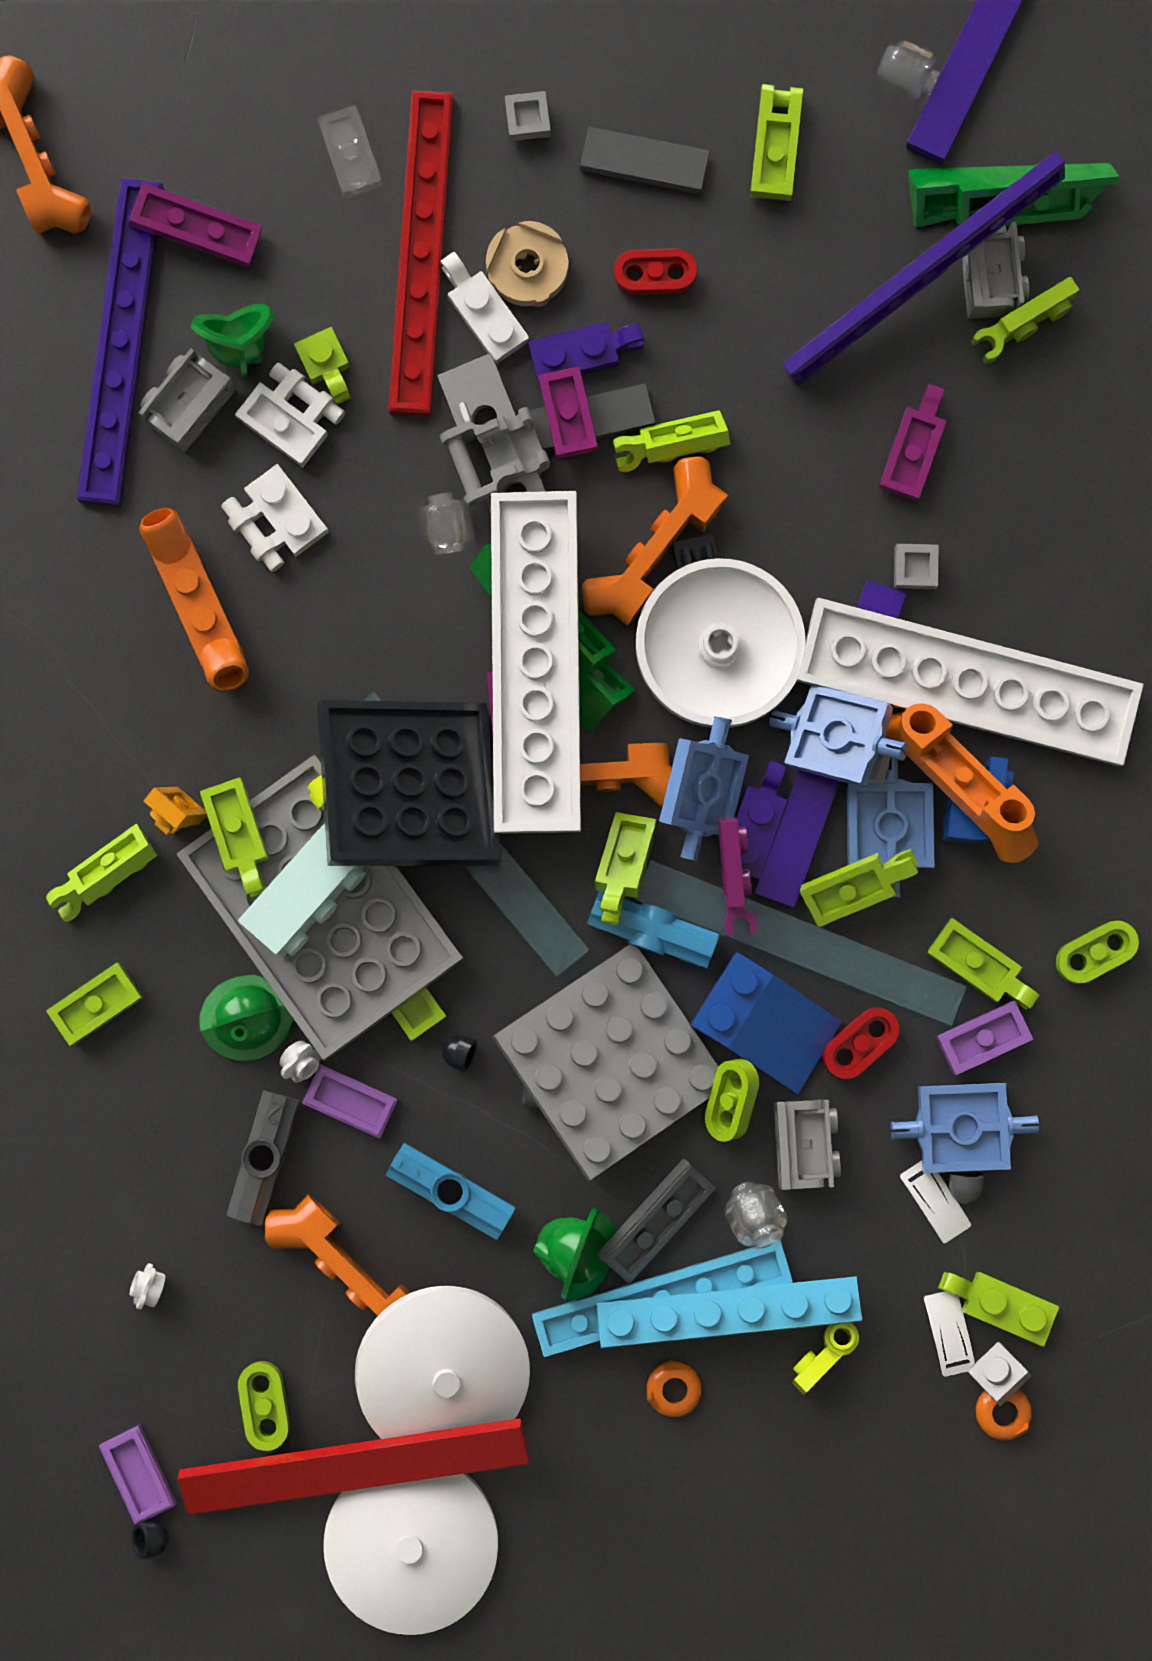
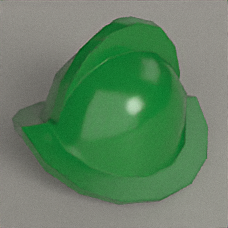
M252 304L240 308L227 316L200 314L193 318L190 328L197 335L205 339L210 354L217 362L226 367L237 368L239 377L244 379L247 378L248 365L262 362L261 353L265 346V331L274 319V311L265 304Z
M257 975L237 976L219 984L205 999L199 1015L200 1033L207 1045L221 1056L237 1061L258 1060L276 1051L288 1037L293 1021L291 1014L266 979Z
M595 1207L592 1208L587 1221L573 1217L560 1218L544 1226L538 1235V1241L533 1249V1254L540 1258L542 1264L553 1276L564 1283L561 1294L564 1300H581L592 1294L605 1280L610 1267L600 1259L597 1253L615 1234V1228L610 1218Z

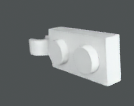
M455 252L441 260L443 265L441 268L444 274L455 287L453 291L448 293L449 301L487 354H492L496 364L529 342V336L482 271L470 277L467 269Z

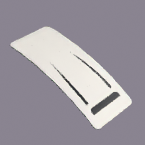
M920 1161L900 1175V1178L943 1243H947L971 1227L970 1221L952 1196L939 1173H923L922 1161Z
M946 1291L925 1296L924 1302L936 1344L942 1375L946 1377L967 1372L975 1364L964 1315L961 1312L962 1307L959 1297Z

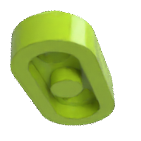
M1107 922L1065 944L1057 953L1056 969L1059 975L1067 982L1073 984L1089 982L1130 960L1138 950V935L1135 929L1126 922ZM1110 935H1115L1120 940V947L1116 951L1111 950L1107 945ZM1073 955H1079L1083 960V967L1079 971L1074 970L1070 965V959Z
M738 1058L726 1061L717 1068L705 1111V1124L711 1136L718 1141L727 1142L740 1138L747 1131L759 1089L758 1073L748 1060Z
M266 1361L254 1362L243 1370L238 1380L244 1430L248 1442L254 1448L261 1451H271L281 1446L290 1432L284 1382L280 1370L274 1364ZM263 1375L269 1380V1388L267 1390L261 1391L255 1387L254 1380L256 1376ZM262 1420H273L276 1424V1431L272 1434L265 1433L261 1428Z

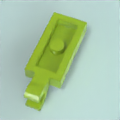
M1068 277L1004 316L994 326L979 330L971 340L972 345H977L981 341L990 342L993 350L985 354L982 360L985 364L995 361L1002 352L1004 344L1015 338L1017 343L1021 342L1038 330L1036 324L1048 317L1051 321H1055L1067 314L1073 308L1071 303L1080 289L1072 277Z
M720 410L639 428L640 435L631 437L620 436L613 440L616 453L630 451L629 455L616 459L618 469L621 472L634 470L645 457H647L649 463L657 461L669 462L679 456L696 452L709 453L719 447L730 445L729 431Z
M239 777L200 791L225 871L232 873L239 870L246 894L250 895L251 899L260 896L266 889V885L257 864L269 860L244 781Z
M615 812L595 879L596 891L605 892L600 906V911H604L601 923L618 926L623 911L624 897L638 898L657 831V819Z
M135 824L68 872L70 881L52 889L47 894L46 899L52 909L62 902H68L58 912L64 922H69L79 914L82 901L90 905L99 897L107 895L117 884L134 872L142 870L149 861L158 855L146 834Z
M912 849L898 853L886 863H883L879 853H876L802 884L800 893L817 926L821 927L895 896L896 887L894 883L917 874L916 866L919 863Z
M953 918L949 919L926 952L928 956L995 1003L1001 999L1003 994H1006L1012 1001H1016L1017 1005L1027 1010L1028 1008L1031 1009L1040 996L1036 991L1015 978L1022 969L1019 964Z
M944 1272L938 1286L941 1290L965 1299L961 1310L962 1313L1041 1347L1045 1346L1059 1306L981 1272H976L973 1282L950 1272Z

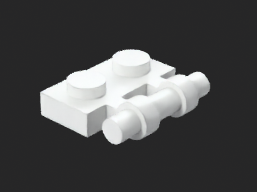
M277 363L272 368L269 376L280 383L273 392L260 382L236 412L235 416L240 422L303 468L328 436L327 431L320 427L317 422L321 418L326 417L337 425L344 417L345 411L334 404L335 398L325 391L320 393L304 381L305 376L297 370L292 369L290 371L282 364ZM294 394L310 405L304 413H301L287 402Z
M278 464L244 488L253 501L250 505L243 508L235 497L227 499L221 505L229 517V525L236 533L241 532L252 547L250 550L252 555L258 562L263 561L271 572L278 570L284 564V561L276 551L285 544L297 557L329 533L327 527ZM263 515L275 529V532L268 537H265L254 523Z

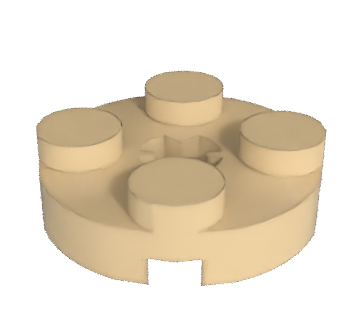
M535 221L518 222V226L510 227L507 230L504 228L498 232L488 247L486 267L489 282L501 298L512 304L526 307H542L563 288L569 270L568 255L561 238L549 226ZM528 255L537 258L534 260V264H539L535 271L530 270L528 273L520 271L521 266H516L518 258L525 260Z

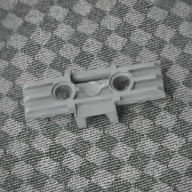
M492 354L484 355L437 375L457 425L443 432L440 435L442 444L447 445L467 494L463 497L466 506H474L486 501L491 512V493H505L506 489L515 483L524 485L527 492H546L540 473L550 468V461L546 450L542 449L533 426L534 420L529 408L519 409L518 415L514 412ZM489 407L496 411L497 419H492L483 425L475 424V415L480 409ZM476 438L482 444L492 469L490 472L493 482L481 487L465 443Z

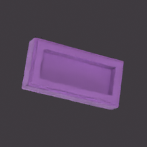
M320 1064L302 1104L380 1139L398 1099Z
M141 1424L99 1445L135 1525L177 1504Z

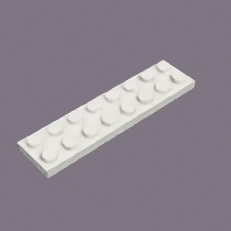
M576 491L491 493L494 833L581 832Z
M822 598L815 600L806 635L802 662L796 680L808 685H818L888 702L892 707L903 710L914 704L923 703L931 705L952 723L1115 766L1124 765L1143 688L1142 683Z

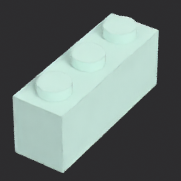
M324 823L237 921L281 959L287 953L293 956L307 942L309 937L305 933L316 921L322 924L337 907L334 900L345 888L351 891L361 882L366 874L362 869L365 866H328Z

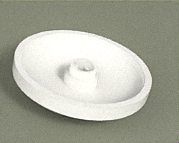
M707 559L694 562L676 570L665 578L651 593L638 621L636 658L646 686L656 700L669 712L689 723L712 728L714 716L731 719L730 728L764 717L774 710L789 694L798 678L806 643L805 629L799 609L785 587L772 575L761 568L739 560Z
M436 1286L421 1289L389 1305L368 1328L360 1344L355 1364V1386L362 1412L372 1429L381 1439L515 1419L524 1403L530 1377L528 1351L524 1339L510 1315L489 1297L477 1291L457 1286Z
M467 1473L341 1492L330 1511L324 1533L326 1569L329 1579L342 1602L367 1624L395 1634L417 1635L434 1632L455 1623L465 1616L486 1591L492 1579L498 1555V1529L492 1507L480 1486Z

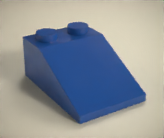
M736 952L718 978L690 1026L737 1057L748 1060L756 1069L798 1094L822 1056L824 1047L833 1038L842 1021L769 971Z

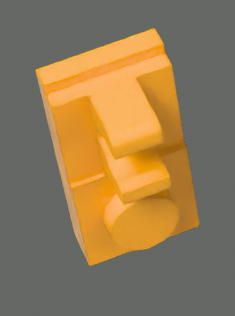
M178 786L153 788L143 800L153 809L150 815L155 820L154 825L166 835L170 833L174 835L180 828L199 825L207 817L206 810Z

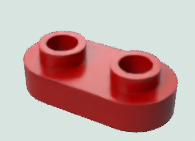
M682 249L630 250L620 255L614 266L615 283L622 292L628 295L681 294L693 286L697 274L695 259L690 253ZM672 269H678L683 273V276L680 279H672L668 272ZM637 270L641 273L642 277L639 280L633 281L627 277V273Z
M870 1008L863 1011L824 1047L822 1059L827 1071L833 1076L842 1079L858 1076L896 1042L899 1036L898 1020L890 1011L883 1008ZM873 1021L880 1022L883 1028L882 1033L878 1037L871 1036L868 1031L869 1025ZM841 1049H847L851 1055L850 1061L845 1065L839 1064L836 1059V1055Z

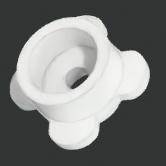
M297 1041L289 1046L280 1058V1066L283 1068L281 1076L284 1079L291 1077L295 1083L306 1080L317 1071L319 1061L322 1058L310 1044H307L305 1041Z
M150 1263L146 1265L144 1272L137 1271L130 1288L129 1295L134 1297L133 1304H136V1308L140 1310L143 1305L155 1307L165 1282V1274L157 1272L155 1268H152L153 1264Z

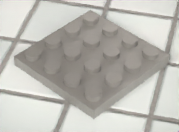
M634 944L628 945L492 1037L588 1181L707 1100L710 1096L717 1068L719 1067L637 945Z

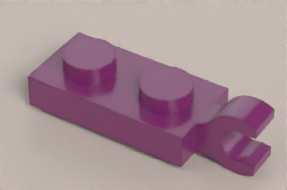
M928 384L919 409L906 408L879 483V489L914 501L919 500L947 421L935 417L944 392L943 388Z
M735 817L717 818L724 903L726 906L724 929L728 936H733L734 921L738 918H745L748 920L750 934H756L757 920L753 913L744 907V895L751 894L749 869H742L741 852H748L746 826L739 827L738 820Z

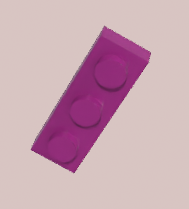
M142 182L129 220V226L248 269L262 231V225Z

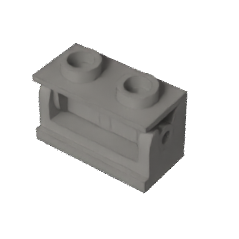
M1016 222L1011 223L1007 232L1006 226H1003L962 258L968 319L1004 317L1021 307L1024 301L1029 299V280L1027 276H1022L1020 261L1025 259V240L1023 236H1018Z
M190 348L185 356L179 355L173 360L167 370L168 377L159 388L153 387L147 392L140 405L142 409L138 412L145 424L183 453L189 449L236 391L230 377L201 356L198 357L192 348Z
M825 1099L773 1102L778 1188L789 1190L820 1188L824 1186L834 1187V1177L841 1176L839 1151H832L831 1134L838 1133L836 1108H829V1100Z

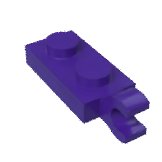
M609 321L529 341L528 344L538 380V375L578 366L580 367L581 375L618 366L617 353L644 347V337L640 323L622 327L618 331L611 333Z
M772 761L767 766L760 789L747 786L736 816L738 826H746L748 852H741L742 869H749L750 877L757 880L761 877L788 801L785 798L776 796L786 766Z

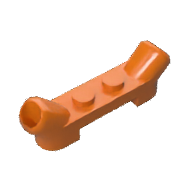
M10 55L1 57L0 129L8 127L31 182L16 189L22 206L37 235L55 227L77 235L86 229L90 221L92 210L89 201L83 196L52 185L49 177L56 175V172L47 152L39 153L34 141L41 137L31 115L23 117L21 112L34 83L35 75L30 65L25 61Z
M688 457L679 460L674 466L673 472L678 504L671 513L665 509L658 516L650 528L655 534L646 545L639 542L625 560L630 566L622 575L590 578L584 581L582 584L584 610L589 616L613 614L625 625H631L642 612L646 601L654 591L644 581L670 549L672 542L677 540L689 523L703 533L727 501L729 495L713 484L711 467L708 460L703 457Z
M171 508L154 510L142 519L139 525V532L152 555L200 661L207 682L217 692L236 690L245 684L249 676L246 657L203 566L198 550L176 510Z
M923 703L914 704L905 711L900 710L892 714L886 728V738L908 744V752L903 753L990 838L998 858L1001 861L1018 863L1030 857L1039 844L1032 826L1035 810L1030 800L1014 784L1006 789L950 734L953 724L931 705Z
M628 744L627 761L580 764L581 786L596 785L597 792H611L621 790L622 783H634L660 807H663L672 770L669 744Z
M307 1194L294 1209L271 1210L267 1214L265 1219L266 1243L272 1249L310 1248L318 1256L315 1260L317 1267L331 1280L338 1276L349 1287L345 1294L361 1310L368 1306L378 1317L389 1305L411 1293L401 1283L389 1296L329 1236L340 1222L310 1194Z

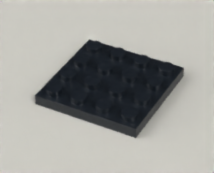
M319 700L317 714L328 866L499 865L502 859L499 833H494V777L487 703Z

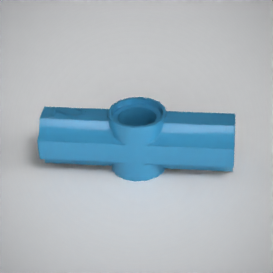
M598 892L587 925L627 939L629 944L637 945L638 948L661 956L667 954L681 961L707 969L717 944L718 933L677 919L678 915L646 903L639 905L625 898L619 925L601 923L604 911H600V906L605 892Z
M405 1142L385 1174L387 1177L434 1203L440 1210L453 1214L495 1240H498L516 1208L470 1181L462 1173L451 1170ZM446 1179L456 1180L463 1189V1195L456 1203L445 1202L439 1195L440 1184Z

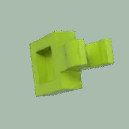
M332 327L294 343L313 385L324 380L331 396L335 398L334 402L336 405L351 399L347 386L340 374L349 369L350 365Z

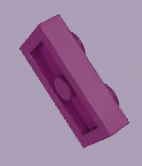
M580 367L538 375L556 459L597 451V441Z

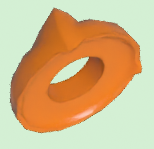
M669 1360L658 1365L650 1373L646 1384L648 1403L659 1414L667 1417H682L690 1413L698 1405L702 1395V1385L697 1372L689 1364L681 1361ZM679 1378L687 1385L686 1396L679 1402L667 1401L663 1396V1386L669 1379Z
M1020 1389L1007 1400L1015 1405L1017 1416L1011 1424L1005 1426L997 1424L993 1419L992 1411L997 1404L986 1391L979 1396L975 1407L976 1419L980 1428L989 1437L1000 1441L1012 1440L1029 1431V1424L1032 1418L1031 1405L1027 1396Z

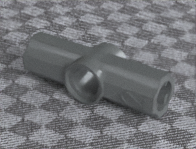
M263 1090L248 1143L242 1152V1164L226 1216L246 1223L263 1226L279 1170L285 1161V1149L300 1100ZM260 1145L269 1147L274 1155V1162L267 1170L258 1168L253 1161V1153Z

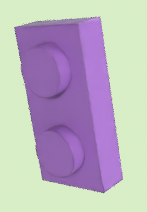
M1016 1001L1006 1003L935 1036L953 1075H958L1033 1040Z

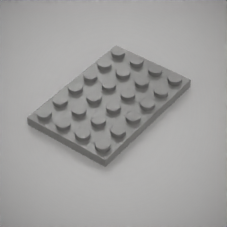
M315 754L250 800L269 860L257 864L266 888L325 823L324 810L319 811L309 798L311 792L307 788L314 779L322 775L321 762ZM212 828L177 853L179 859L324 1061L328 1060L464 960L396 866L363 867L362 869L366 872L364 878L353 890L348 891L345 888L334 900L337 907L330 917L322 924L316 921L305 933L309 938L304 946L295 955L290 956L287 953L281 959L237 921L258 897L251 899L250 895L246 894L239 870L232 873L225 871Z

